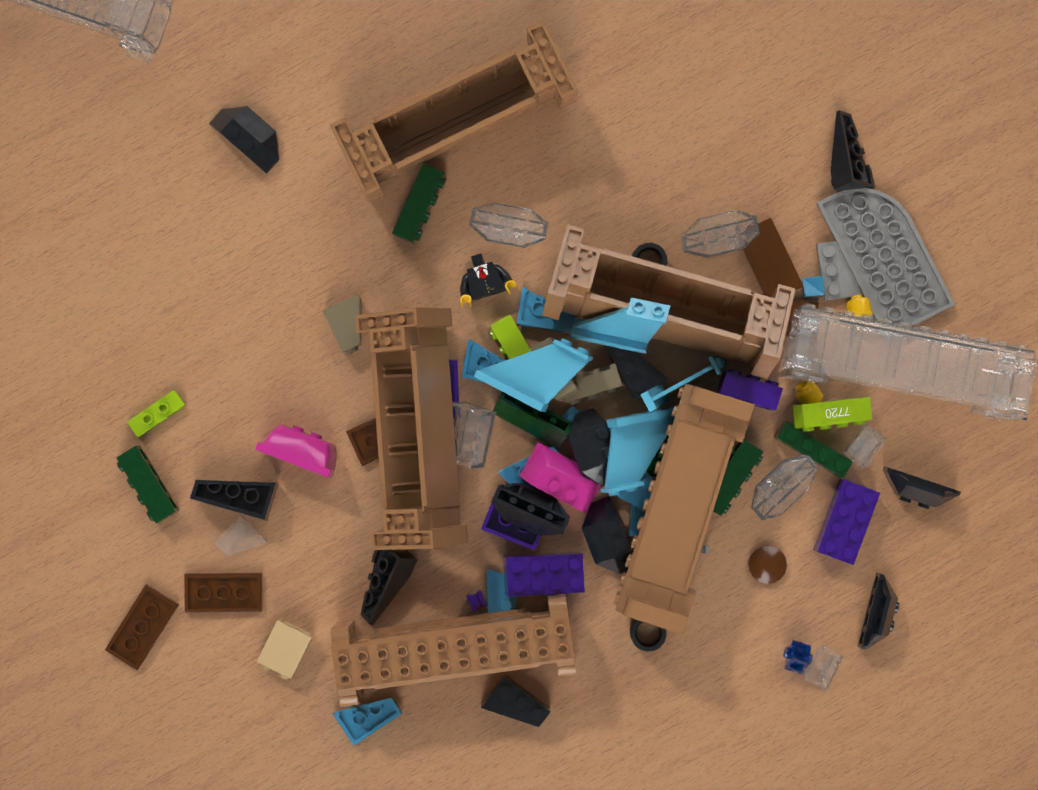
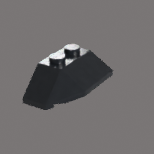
M248 106L221 109L209 123L266 174L279 161L277 132Z
M594 408L575 414L567 437L580 473L602 487L605 486L611 433L607 422Z
M883 467V472L894 494L900 496L899 500L911 503V500L916 501L919 507L929 509L930 506L938 507L961 494V491L890 467Z
M523 483L498 485L491 501L504 520L539 536L563 534L570 519L568 513L566 514L556 498Z
M608 496L592 502L581 529L596 565L615 573L622 574L627 572L628 568L625 567L628 555H633L611 498Z
M878 572L875 575L858 642V647L864 650L889 636V632H892L894 628V613H897L899 609L898 597L885 575Z

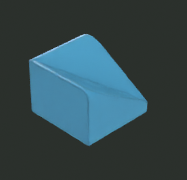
M823 276L802 278L803 297L824 296Z

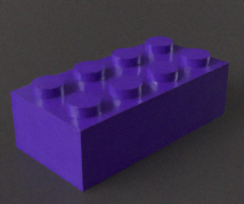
M839 479L813 550L854 565L880 492L845 479Z
M583 553L503 556L505 595L508 597L585 592Z

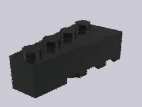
M195 480L190 499L267 521L278 484L276 482Z

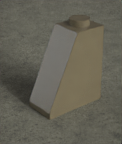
M357 294L323 310L342 353L347 352L348 355L358 351V347L362 345L361 333H356L355 315H361V298Z

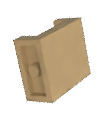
M279 618L257 662L260 663L261 668L267 671L272 669L278 672L277 675L283 679H292L314 635Z

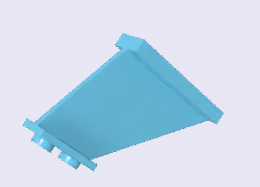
M631 298L628 307L588 320L575 318L570 337L646 354L651 338L662 324L666 325L670 305Z
M564 338L561 341L554 339V344L476 370L473 377L539 411L546 412L549 406L548 403L589 361H592L593 357L589 356V351L584 348L578 347V349L571 347L572 342Z
M713 355L709 357L712 365L664 390L662 384H659L642 393L641 397L649 412L670 401L667 393L713 368L717 375L726 370L725 366H727L724 358Z
M674 406L607 420L608 428L612 429L605 488L601 489V493H609V496L620 495L622 490L633 492L638 490L637 487L644 486V482L640 480L665 440L668 425H673L675 417L671 416Z

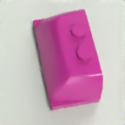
M280 424L269 432L263 442H258L255 450L325 477L333 476L337 456L334 444L322 440V436L311 432L310 435L303 432V428L295 425L291 428Z
M539 442L535 445L519 475L536 488L582 512H587L600 488V485L580 473L577 462Z

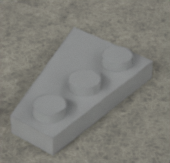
M837 242L816 244L820 276H823L824 301L849 298L859 294L863 295Z

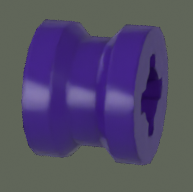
M481 589L477 590L473 595H466L473 613L477 612L481 607H488Z

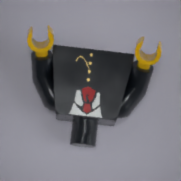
M482 254L474 255L471 257L474 267L467 269V273L463 275L460 285L461 308H463V304L466 302L470 303V307H472V301L506 290L510 295V289L514 287L518 291V286L511 278L509 272L499 264H493V262L485 264Z

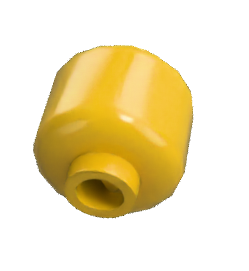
M860 294L854 295L846 303L850 321L855 322V324H864L870 321V318L873 316V310L869 298L862 297Z
M806 380L795 388L794 396L799 404L818 403L823 399V393L815 382Z

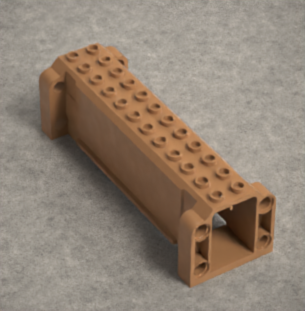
M543 20L527 28V42L529 46L514 53L509 50L373 117L374 122L353 132L346 117L330 124L332 132L369 203L385 196L379 185L380 182L392 176H398L536 108L539 104L553 97L560 109L577 101L578 89Z
M567 224L542 316L559 321L562 311L588 320L628 307L631 298L670 305L666 325L662 324L652 338L725 359L750 364V375L768 379L781 357L795 288L778 284L771 297L758 293L751 294L752 290L611 250L603 249L602 252L601 249L580 244L584 229Z
M415 307L355 315L356 333H369L370 353H374V355H371L382 508H385V510H382L383 531L371 532L372 550L435 549L468 543L467 525H461L446 331V327L452 326L451 308Z
M685 384V387H680L677 398L681 400L679 406H674L671 417H675L673 425H668L666 436H669L668 442L662 445L660 454L663 455L661 462L658 461L654 473L657 474L656 480H651L648 492H651L650 499L646 498L642 509L646 513L644 518L640 517L637 525V530H640L638 536L635 535L632 541L633 555H628L625 564L628 571L622 574L619 586H622V590L616 593L613 603L617 605L616 611L627 617L682 635L687 625L696 590L689 587L735 441L743 443L755 404L689 384Z
M548 594L549 610L526 612V608L418 622L377 628V632L360 636H356L354 620L337 622L331 628V641L341 707L359 705L364 697L363 689H381L538 667L543 664L557 663L558 677L576 675L565 594Z

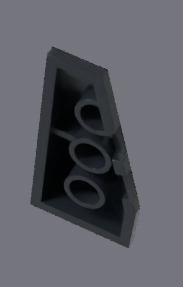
M841 110L836 111L830 170L833 189L837 191L859 188L874 189L870 165L865 164L862 156L865 154V151L856 140L859 135L852 116Z
M406 549L374 551L371 561L374 562L373 571L368 576V580H370L369 590L365 592L360 614L370 625H374L410 578L418 560Z

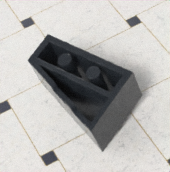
M611 346L605 348L613 364H616L618 373L633 399L668 380L639 352Z
M506 674L501 677L481 704L482 709L536 727H540L551 712L550 707Z

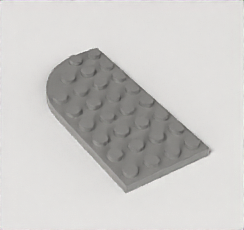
M859 188L837 192L816 203L860 287L863 297L870 299L873 317L885 339L955 305L911 217L894 198L878 190Z

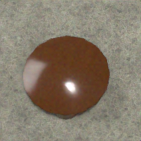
M767 545L753 552L748 561L749 571L757 581L771 584L783 577L787 563L784 554L779 549Z

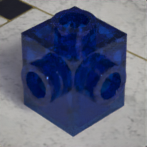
M792 640L790 646H786L783 657L786 658L784 669L803 675L808 665L812 662L813 654H810L811 645Z

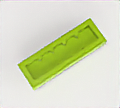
M174 389L127 423L137 438H140L182 409L186 404L176 389Z

